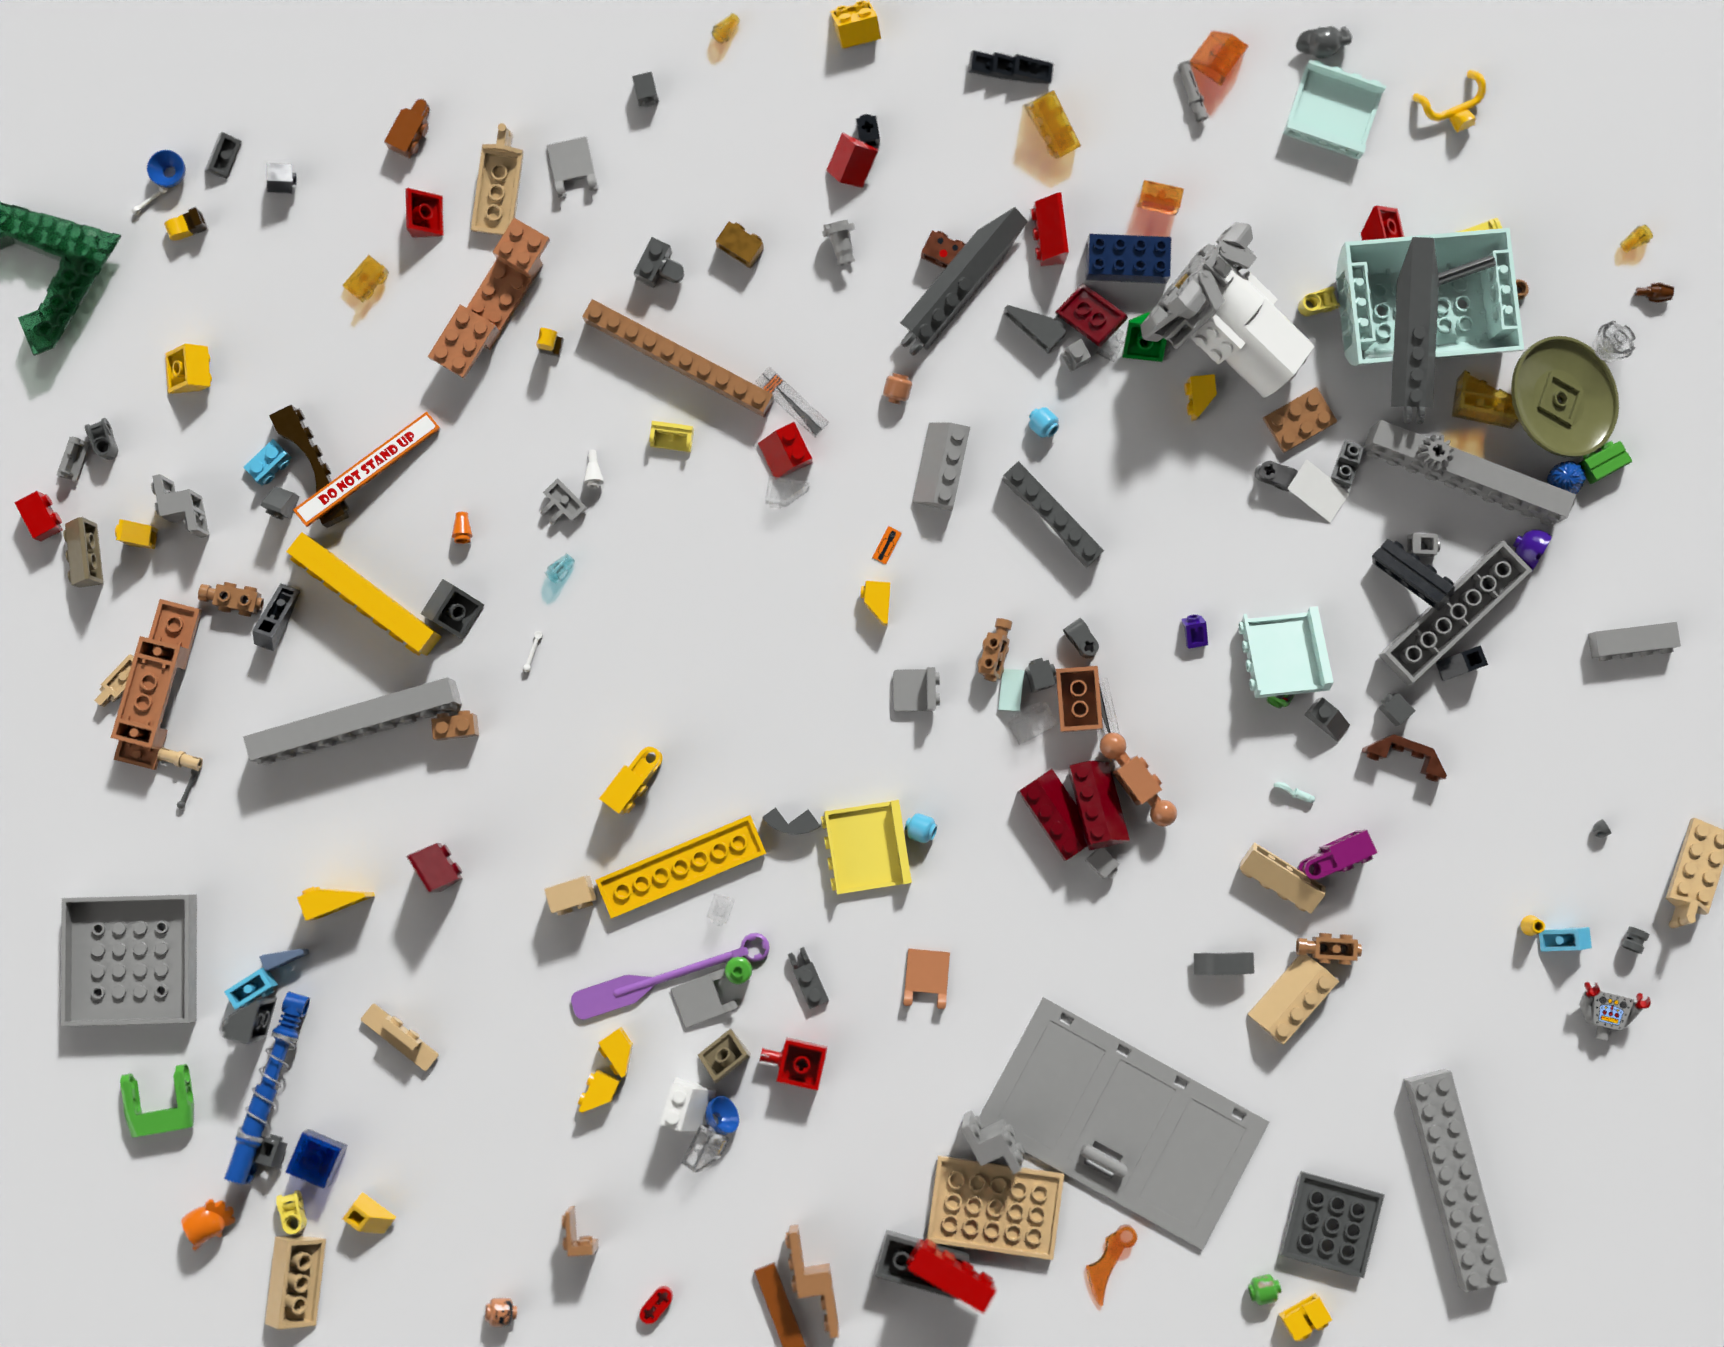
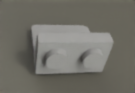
M935 667L895 670L893 672V708L895 711H935L936 706H940V693H936V685H939L940 676L939 672H935Z

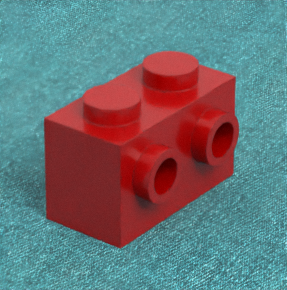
M35 491L14 502L33 539L42 542L63 530L60 525L62 520L51 507L53 503L47 494Z

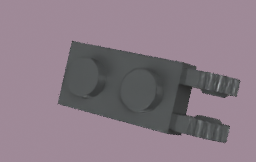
M803 947L800 948V954L804 958L805 965L798 967L796 957L792 952L788 954V957L809 1009L829 1001L814 964L810 961Z

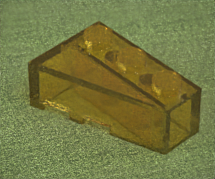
M1054 90L1043 93L1023 105L1038 129L1040 136L1047 144L1046 147L1049 154L1054 156L1055 159L1061 158L1081 146Z
M1464 370L1456 381L1452 417L1512 429L1519 422L1513 407L1512 395L1500 388L1498 390L1487 384V381L1483 379L1480 381L1471 376L1470 372Z

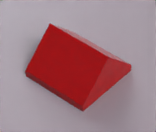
M842 132L826 171L839 183L863 188L879 150Z
M406 188V229L412 238L443 236V197Z

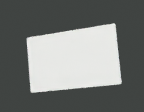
M1308 460L1304 462L1287 488L1328 522L1333 520L1349 496L1345 489Z

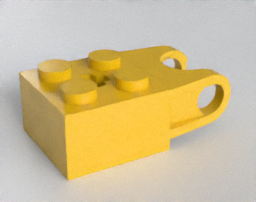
M653 747L642 749L629 767L626 765L622 767L599 799L618 814H629L636 805L634 800L637 796L642 797L648 789L646 784L663 761L661 752ZM654 752L656 755L654 762L648 763L646 760L647 755Z

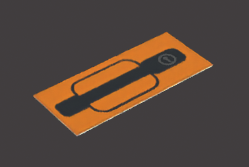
M888 526L872 558L886 564L902 532Z

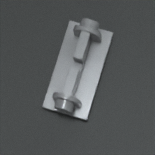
M69 437L57 476L77 482L90 445L89 442L77 437Z

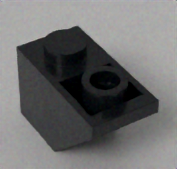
M1481 645L1435 662L1442 681L1488 665Z

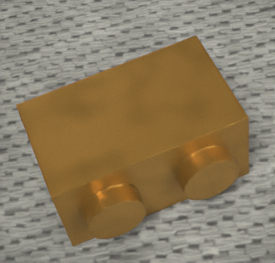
M728 221L715 241L717 248L750 269L764 249L762 239L754 233L748 234L742 225L736 222L733 224Z

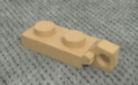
M129 654L101 683V688L99 689L101 693L94 700L100 706L105 707L110 701L115 702L123 695L134 658L132 654Z

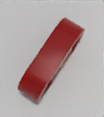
M658 1287L642 1306L639 1316L643 1323H654L670 1305L673 1299V1292L669 1287ZM660 1292L661 1294H663L664 1292H667L668 1300H662L661 1303L658 1304L657 1301L660 1297L658 1293ZM653 1306H655L656 1309L653 1312V1316L655 1317L649 1316L648 1318H646L645 1309L649 1311Z

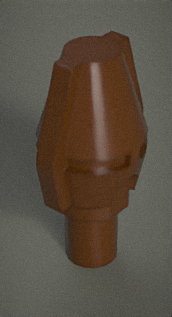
M1652 283L1651 286L1646 288H1636L1635 296H1645L1648 298V301L1655 303L1672 300L1674 296V287L1664 283Z

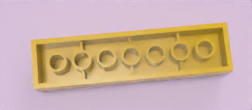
M301 532L286 551L291 555L290 560L303 569L308 568L306 572L319 581L324 580L322 584L336 594L340 592L339 597L352 606L356 604L357 607L355 609L369 619L373 617L372 622L385 631L389 629L390 632L388 634L402 644L405 641L407 643L405 647L418 656L420 654L428 656L441 639V635L305 533Z

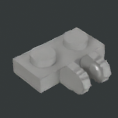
M558 478L543 492L551 501L542 509L541 515H548L555 505L560 509L549 522L551 525H555L564 514L574 522L587 509Z

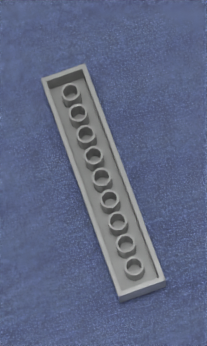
M1384 420L1378 421L1370 428L1363 451L1367 452V455L1372 458L1380 457L1385 459L1390 465H1401L1406 467L1405 469L1411 473H1422L1429 480L1443 481L1447 487L1461 488L1468 495L1474 496L1476 494L1483 497L1482 499L1486 502L1500 503L1507 510L1515 509L1520 511L1521 515L1525 517L1541 519L1540 522L1546 525L1556 524L1569 516L1576 494L1456 448L1450 453L1454 456V459L1449 461V466L1446 468L1442 466V469L1439 471L1435 467L1428 470V463L1421 465L1424 459L1417 457L1421 453L1418 447L1424 445L1423 440L1428 437Z
M447 677L246 735L243 738L249 761L268 765L275 763L276 758L289 759L295 757L297 752L310 753L316 751L318 746L326 748L336 745V741L344 740V742L355 740L357 739L356 735L364 734V736L377 733L376 729L384 728V730L396 728L397 723L410 724L416 722L418 717L431 718L437 716L436 712L445 711V713L457 710L456 706L462 705L456 682Z
M1442 1069L1404 1079L1459 1287L1465 1292H1470L1508 1282L1452 1072Z

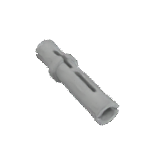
M1183 61L1177 67L1188 95V104L1192 107L1196 122L1205 121L1209 116L1204 106V97L1199 92L1190 61Z

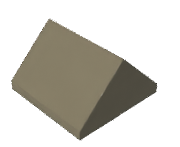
M731 1028L698 1054L715 1083L719 1082L751 1055Z

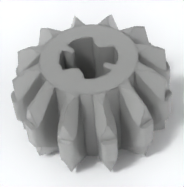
M1436 435L1430 436V439L1425 438L1423 440L1424 445L1418 447L1421 453L1417 457L1424 459L1421 465L1428 463V470L1435 467L1437 471L1441 470L1442 466L1445 468L1449 466V461L1454 459V456L1450 453L1455 449L1448 447L1451 441L1444 442V436L1442 435L1438 439Z

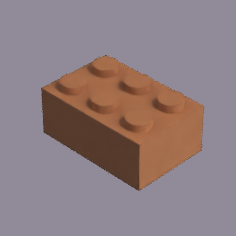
M1098 666L1056 669L1060 733L1102 730Z

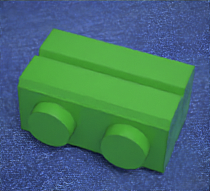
M1610 441L1601 446L1602 451L1598 453L1594 451L1583 456L1584 460L1579 465L1581 469H1584L1585 477L1590 484L1632 463V459L1621 441L1615 444Z

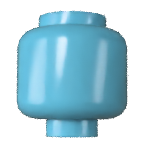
M1036 408L1030 413L1029 427L1039 437H1052L1059 429V418L1048 408Z
M917 813L912 818L907 819L905 830H907V835L910 839L927 843L929 840L932 841L934 839L937 825L932 817Z

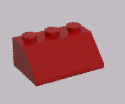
M1058 192L1035 201L1033 208L1030 209L1031 221H1035L1036 227L1033 228L1034 241L1037 240L1038 248H1035L1036 260H1040V267L1065 264L1069 253L1062 194Z

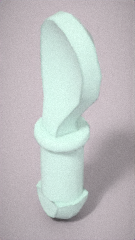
M1283 782L1274 783L1273 787L1286 790L1293 795V798L1310 803L1315 802V796L1300 791L1298 788L1293 791L1289 785Z

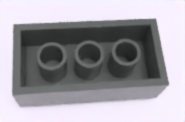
M886 1230L875 1270L876 1277L957 1299L908 1270L907 1259L917 1244L918 1238ZM936 1244V1248L943 1252L945 1249L953 1253L957 1261L961 1263L963 1260L969 1262L970 1257L967 1252Z

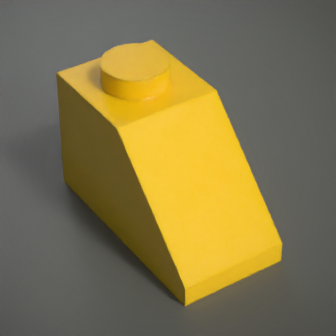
M866 581L865 586H861L860 598H864V604L883 626H887L891 582Z

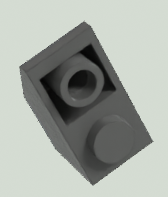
M275 486L261 502L260 506L266 509L265 513L270 514L274 518L284 520V517L291 519L294 513L293 509L296 508L300 496Z

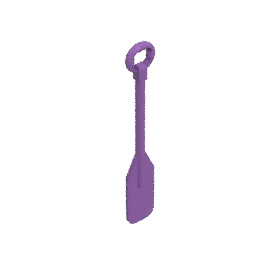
M751 933L742 940L741 948L654 977L624 975L578 990L571 997L574 1013L579 1019H588L633 1004L657 984L729 961L737 956H743L751 962H760L769 953V942L762 934ZM756 937H759L763 940L761 944L762 948L766 949L763 955L759 953L754 955V958H751L747 955L749 952L747 947H744L747 940L751 942L756 940Z

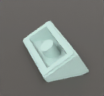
M1004 669L998 710L1020 712L1024 670Z

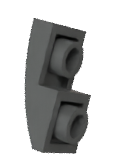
M1347 440L1344 441L1331 476L1333 481L1350 488L1356 468L1360 464L1364 446Z

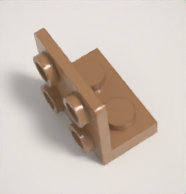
M570 1206L565 1215H562V1228L566 1229V1237L563 1238L564 1251L567 1250V1257L593 1255L598 1249V1239H592V1236H581L577 1240L575 1206Z

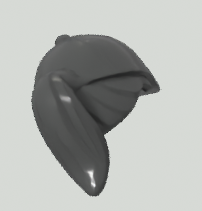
M1333 26L1319 27L1318 29L1307 30L1301 33L1296 41V49L1301 53L1310 54L1319 59L1328 58L1334 55L1341 46L1349 45L1352 42V35L1346 26L1342 27L1340 31Z

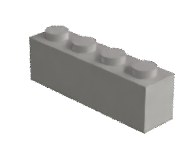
M1677 622L1596 631L1588 634L1591 658L1599 657V661L1612 660V656L1619 655L1620 659L1633 657V653L1639 652L1640 656L1653 655V651L1660 650L1661 654L1674 652L1673 648L1681 646Z

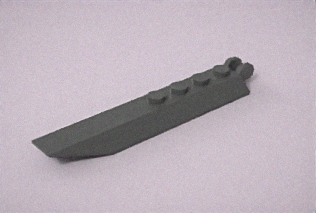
M1013 207L978 229L900 322L909 331L901 341V345L907 347L915 338L917 339L909 350L912 356L918 354L923 346L927 350L1005 257L1028 222L1016 207Z
M1412 237L1397 279L1391 407H1404L1403 420L1405 423H1410L1412 419L1411 407H1417L1416 420L1418 424H1423L1424 407L1433 408L1439 277L1434 238Z

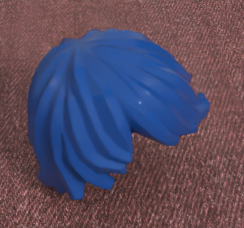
M1571 461L1558 463L1550 470L1547 484L1573 494H1578L1586 480L1584 469H1581L1580 465Z

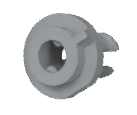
M842 220L823 225V237L830 236L834 253L838 260L837 265L855 262L850 240V231L855 230L854 224H848V220Z

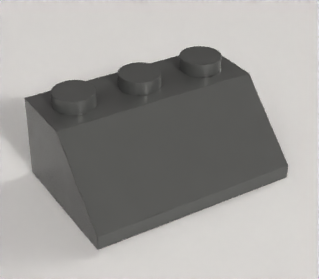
M273 996L255 1000L230 1015L223 1024V1038L247 1044L266 1039L277 997Z

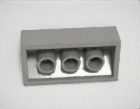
M929 423L913 503L950 511L953 510L970 431L969 426L955 423Z

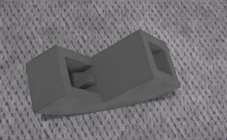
M776 807L762 817L771 827L787 834H805L821 827L809 810H806L789 824Z
M1254 952L1194 953V975L1254 974Z

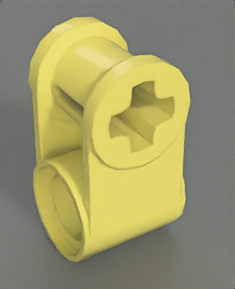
M1328 287L1307 294L1298 304L1299 313L1303 316H1311L1339 308L1340 303H1337L1334 294L1335 287ZM1306 301L1311 302L1313 308L1307 307Z
M300 1190L285 1196L277 1195L276 1204L280 1213L283 1230L288 1234H295L306 1227L307 1219ZM292 1218H296L299 1222L297 1229L291 1225Z

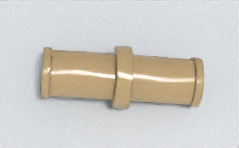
M162 747L158 752V760L173 763L179 768L184 766L199 771L203 764L202 758L187 755L184 751L176 752Z

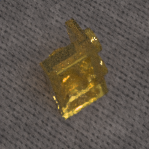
M368 255L342 286L363 303L365 299L368 300L373 295L374 289L378 284H382L387 279L389 271L385 266Z

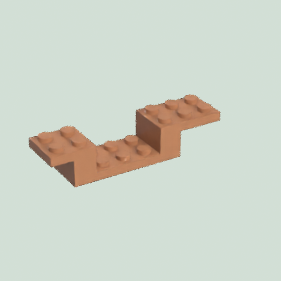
M513 218L493 250L496 261L467 308L461 304L459 305L429 353L428 358L465 379L483 348L491 350L543 266L540 256L550 242V239L518 219Z
M163 599L159 600L149 638L139 637L111 734V738L119 740L114 760L157 770L159 763L158 752L164 745L168 731L160 728L176 670L177 668L186 669L202 613L201 609Z

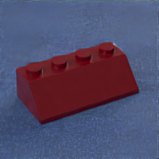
M1086 761L1070 765L1068 773L1089 851L1130 842L1109 762Z
M1050 769L1017 791L1064 861H1067L1087 847L1078 807L1053 769Z

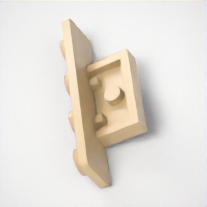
M372 1004L362 1016L361 1021L424 1071H427L439 1056L435 1050L419 1039L420 1036L415 1031L405 1028L400 1019L390 1016L378 1005Z

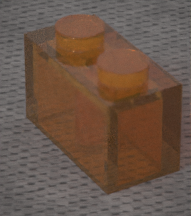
M1144 180L1140 188L1137 207L1177 215L1184 188Z

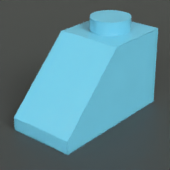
M1590 927L1550 929L1539 933L1541 952L1574 951L1592 948Z

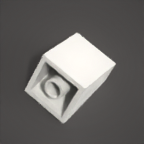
M676 1078L672 1083L660 1125L679 1131H704L707 1123L706 1108L708 1103L715 1098L717 1090Z

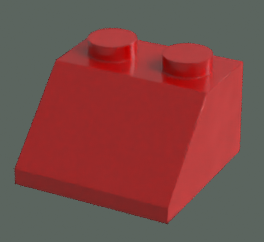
M795 422L775 430L758 443L775 480L813 463Z

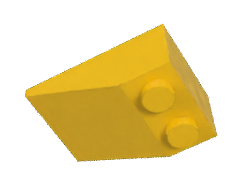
M311 887L303 890V895L298 896L297 899L305 920L311 921L318 920L375 897L374 892Z

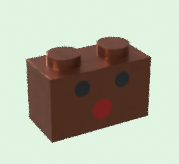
M932 230L921 252V258L945 269L964 247L965 243L960 240L954 241L949 239L948 235L941 231L935 232Z

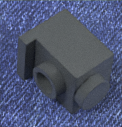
M271 1134L270 1138L261 1136L263 1142L257 1148L253 1161L281 1169V1162L288 1143L282 1142L283 1137Z

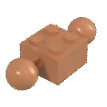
M1118 733L1106 734L1100 741V751L1106 758L1115 759L1120 765L1112 771L1114 777L1136 806L1142 805L1146 801L1151 806L1150 817L1156 825L1161 827L1171 825L1176 820L1177 809L1172 802L1161 800L1157 795L1162 790L1160 787L1162 783L1155 774H1150L1147 770L1149 765L1142 757L1134 756L1130 758L1125 752L1127 745L1123 736Z

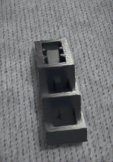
M973 50L970 53L968 72L1006 80L1050 84L1052 82L1054 63L1019 54L1013 57L997 52L991 55Z

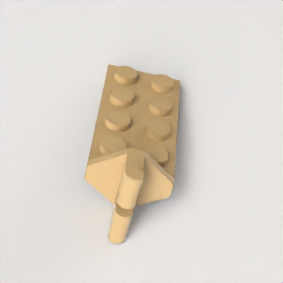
M504 123L498 125L496 144H482L471 231L502 236L513 218H515L524 156L523 150L511 147L513 134Z
M1697 818L1690 819L1666 895V899L1675 906L1672 920L1669 921L1671 928L1694 923L1696 921V913L1702 915L1709 914L1724 865V830Z

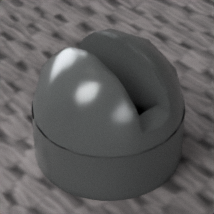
M1603 819L1593 826V832L1599 831L1595 834L1599 838L1612 834Z

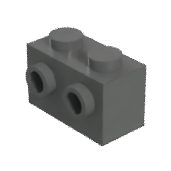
M1043 658L1030 661L1031 663H1029L1025 671L1032 693L1053 687L1056 684L1054 676L1057 675L1054 664H1050L1049 660L1043 661Z

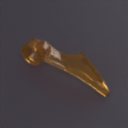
M1121 1225L1114 1233L1105 1238V1250L1101 1258L1092 1264L1086 1265L1090 1288L1100 1306H1103L1110 1274L1124 1248H1130L1137 1242V1233L1130 1225ZM1126 1230L1132 1233V1239L1128 1242H1124L1120 1238L1121 1233Z

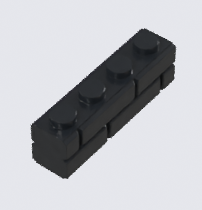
M1387 539L1372 555V563L1439 611L1455 593L1453 581L1446 576L1443 578L1439 576L1433 566L1429 564L1426 566L1421 563L1420 558L1416 554L1407 553L1403 545L1398 541L1392 542Z

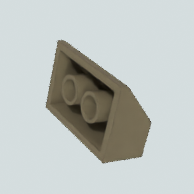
M78 517L65 523L63 536L68 548L66 550V559L70 566V571H68L69 582L71 585L79 588L104 584L97 523L83 517Z

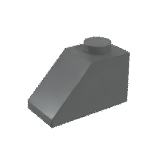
M1323 697L1318 698L1304 714L1336 741L1339 740L1350 726L1341 712Z

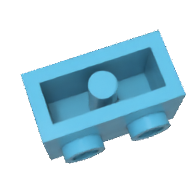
M260 968L224 992L236 1010L244 1008L260 996L265 998L274 992L273 988L278 986L270 971Z

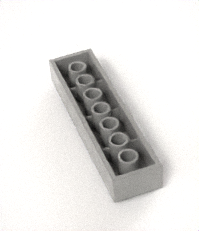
M1504 540L1495 544L1454 583V595L1439 611L1432 606L1427 608L1379 654V657L1406 685L1414 683L1516 587L1532 569Z

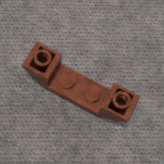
M1395 734L1389 735L1362 749V752L1367 754V758L1379 761V758L1387 757L1390 745H1392L1391 749L1412 752L1411 756L1418 759L1425 757L1420 773L1426 775V779L1438 782V780H1443L1447 777L1434 748Z

